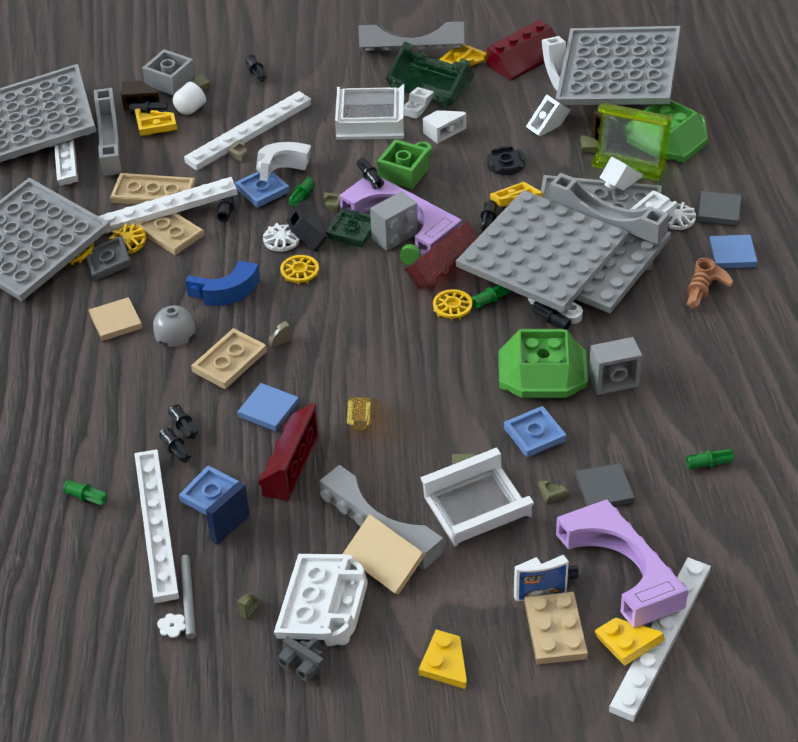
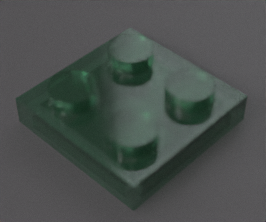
M342 207L325 231L327 238L363 248L371 236L370 214Z

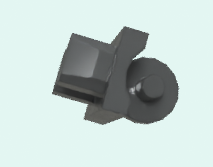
M289 636L283 640L284 649L278 656L280 666L290 669L294 663L300 665L296 669L297 675L305 682H308L315 675L321 678L325 674V670L322 669L324 662L322 658L323 652L319 650L320 641L313 638L309 642L302 640L298 643Z

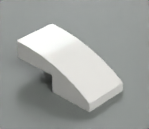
M419 87L409 94V101L404 104V116L417 119L429 105L434 91Z

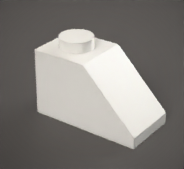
M546 95L526 127L537 135L542 136L561 126L570 109Z
M435 111L423 118V133L437 144L466 129L465 112Z
M611 157L600 178L605 180L604 185L615 191L617 187L624 191L642 178L643 174Z

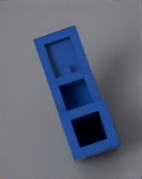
M238 261L232 273L219 279H206L188 275L185 281L187 294L190 297L203 299L204 305L222 306L240 301L252 293L260 281L259 265Z

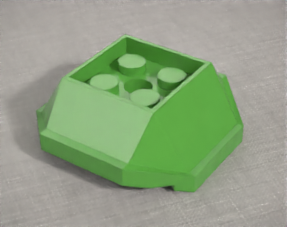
M671 100L670 104H651L623 126V133L627 143L661 159H676L677 162L685 163L708 143L705 116Z
M520 329L499 350V388L505 391L508 390L521 398H567L579 390L582 391L588 388L586 350L571 336L568 330Z

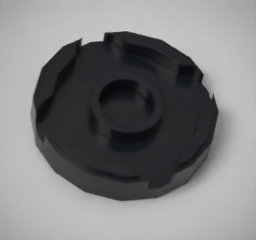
M511 146L497 147L491 151V154H488L487 166L496 174L513 175L523 170L525 154L519 149L518 151L514 150Z

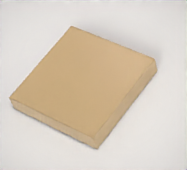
M129 297L89 309L90 317L101 341L142 329L141 321Z

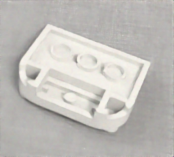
M298 554L274 634L276 638L285 639L287 636L292 639L311 640L315 638L317 640H324L326 646L347 644L350 636L355 631L368 584L362 565L355 561L351 555Z

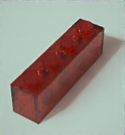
M466 221L404 270L418 289L425 285L429 288L438 281L436 277L439 274L443 277L451 271L450 265L456 266V260L479 236L468 221Z

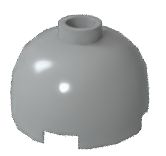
M173 305L162 308L153 320L154 337L159 343L160 341L168 343L169 347L187 344L189 338L196 334V325L192 314L182 306Z

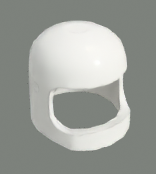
M193 82L186 83L173 97V104L176 110L183 115L193 114L206 103L204 92Z

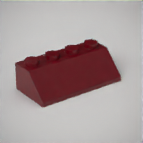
M537 20L488 46L486 65L512 81L545 63L542 40L557 36L551 26L541 20Z
M311 403L293 413L288 423L284 424L282 436L276 440L274 453L269 455L267 467L259 476L258 484L261 486L262 496L289 502L319 436L316 404Z

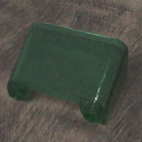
M404 41L386 76L389 87L399 88L404 84V92L411 93L417 87L434 91L432 101H436L442 106L452 105L475 77L470 62L461 58L459 63L454 61L451 64L424 56L423 51H414L412 49L413 44Z

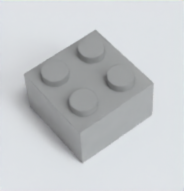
M165 49L142 67L146 84L158 91L173 96L186 83L191 82L196 77L193 59Z
M403 191L370 208L372 240L386 251L418 234L417 202Z
M630 337L591 345L588 377L597 395L639 387L642 354L634 338Z

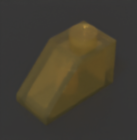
M348 397L347 424L352 425V429L366 430V426L372 425L377 398Z

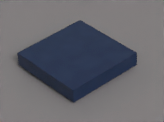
M240 481L206 509L211 541L217 545L250 516L246 486Z

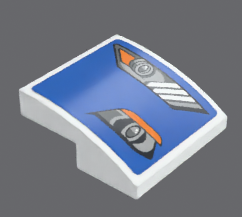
M561 555L543 564L536 557L515 566V600L524 601L525 597L566 593L569 563L566 557Z

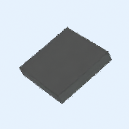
M701 191L698 222L738 226L741 195Z
M122 235L93 247L92 255L88 254L86 257L94 281L132 266Z
M621 463L576 471L575 477L586 506L606 499L613 507L634 503L635 497Z

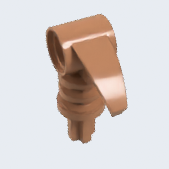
M700 258L696 261L695 274L687 288L689 295L687 305L691 309L698 308L701 300L708 296L709 286L713 280H718L729 287L733 286V280L730 275L709 258Z

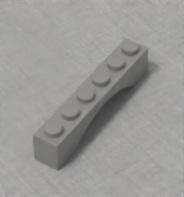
M467 21L446 22L434 32L416 38L396 35L381 25H358L359 47H365V51L376 50L375 47L382 46V50H393V46H399V49H410V45H417V49H426L428 45H434V48H445V44H452V48L463 47V44L468 43Z
M113 89L94 90L99 132V159L103 176L122 173Z
M560 173L550 183V201L628 231L629 234L658 244L668 232L669 213L653 207L625 209L614 206L595 196L578 179Z
M338 465L319 480L320 495L323 500L332 503L342 514H347L354 519L360 527L368 515L371 514L424 552L426 555L418 565L421 569L425 570L443 554V538L425 525L401 523L377 512L361 495L356 476L341 465Z

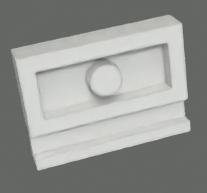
M653 190L631 209L653 207L670 214L677 208V202L669 201L670 198Z

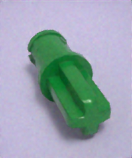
M306 177L301 185L295 187L294 193L289 198L290 205L296 207L303 199L308 198L309 192L316 185L315 182L312 183L314 181L312 178Z
M500 285L494 288L488 287L486 291L471 297L472 304L478 309L488 303H495L498 298L509 294L511 290Z
M731 449L713 452L706 450V453L686 455V463L689 470L708 466L713 468V465L731 463L734 460Z
M69 479L63 486L65 494L78 497L82 502L89 501L98 505H104L108 500L106 492L92 488L90 484L83 485Z

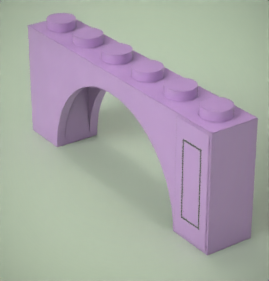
M362 178L339 195L340 211L355 219L364 213L370 212L371 207L403 191L417 202L418 220L423 227L415 236V246L420 249L422 256L430 260L462 235L461 219L383 179L384 185L382 188L375 190L368 180Z
M607 499L557 517L556 536L568 550L583 546L605 547L624 554L638 566L643 577L634 588L622 594L620 611L633 628L686 608L688 596L686 585L678 580L671 568L662 562L658 554L646 544L644 538L636 533L632 525L620 515L618 509L613 507Z

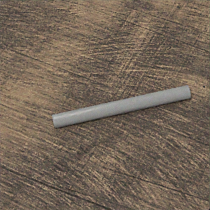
M182 555L180 562L185 632L187 639H194L196 637L190 556Z

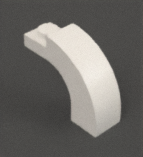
M559 36L542 40L545 66L556 91L566 52V41Z
M278 142L261 148L258 152L256 165L257 172H260L259 180L267 181L271 172L277 168L288 167L306 170L309 163L311 145L296 142Z

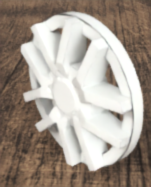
M682 202V204L677 203V208L669 214L668 228L683 230L694 225L696 221L695 209L684 205L685 202Z
M276 223L273 227L269 226L268 230L263 234L264 245L273 251H288L300 243V239L291 232L288 224L279 225Z

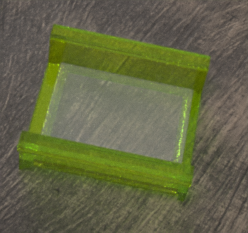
M605 101L602 105L599 104L598 113L602 115L596 155L592 159L591 166L605 169L610 158L613 157L642 173V177L659 181L660 175L666 167L673 114L663 115L608 104Z

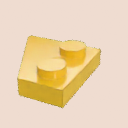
M463 44V47L452 48L439 59V66L457 71L486 61L487 53Z
M135 109L140 136L177 130L174 113L151 110L150 114L141 113V109Z
M522 182L491 193L490 199L495 201L498 206L506 207L523 190L543 197V192Z
M614 618L595 630L596 637L624 666L665 641L664 634L661 631L645 626L633 628L628 621Z
M436 629L419 667V675L466 689L467 678L460 636Z

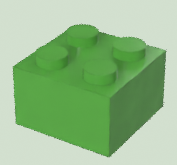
M394 139L377 160L378 175L395 185L413 190L430 168V149Z

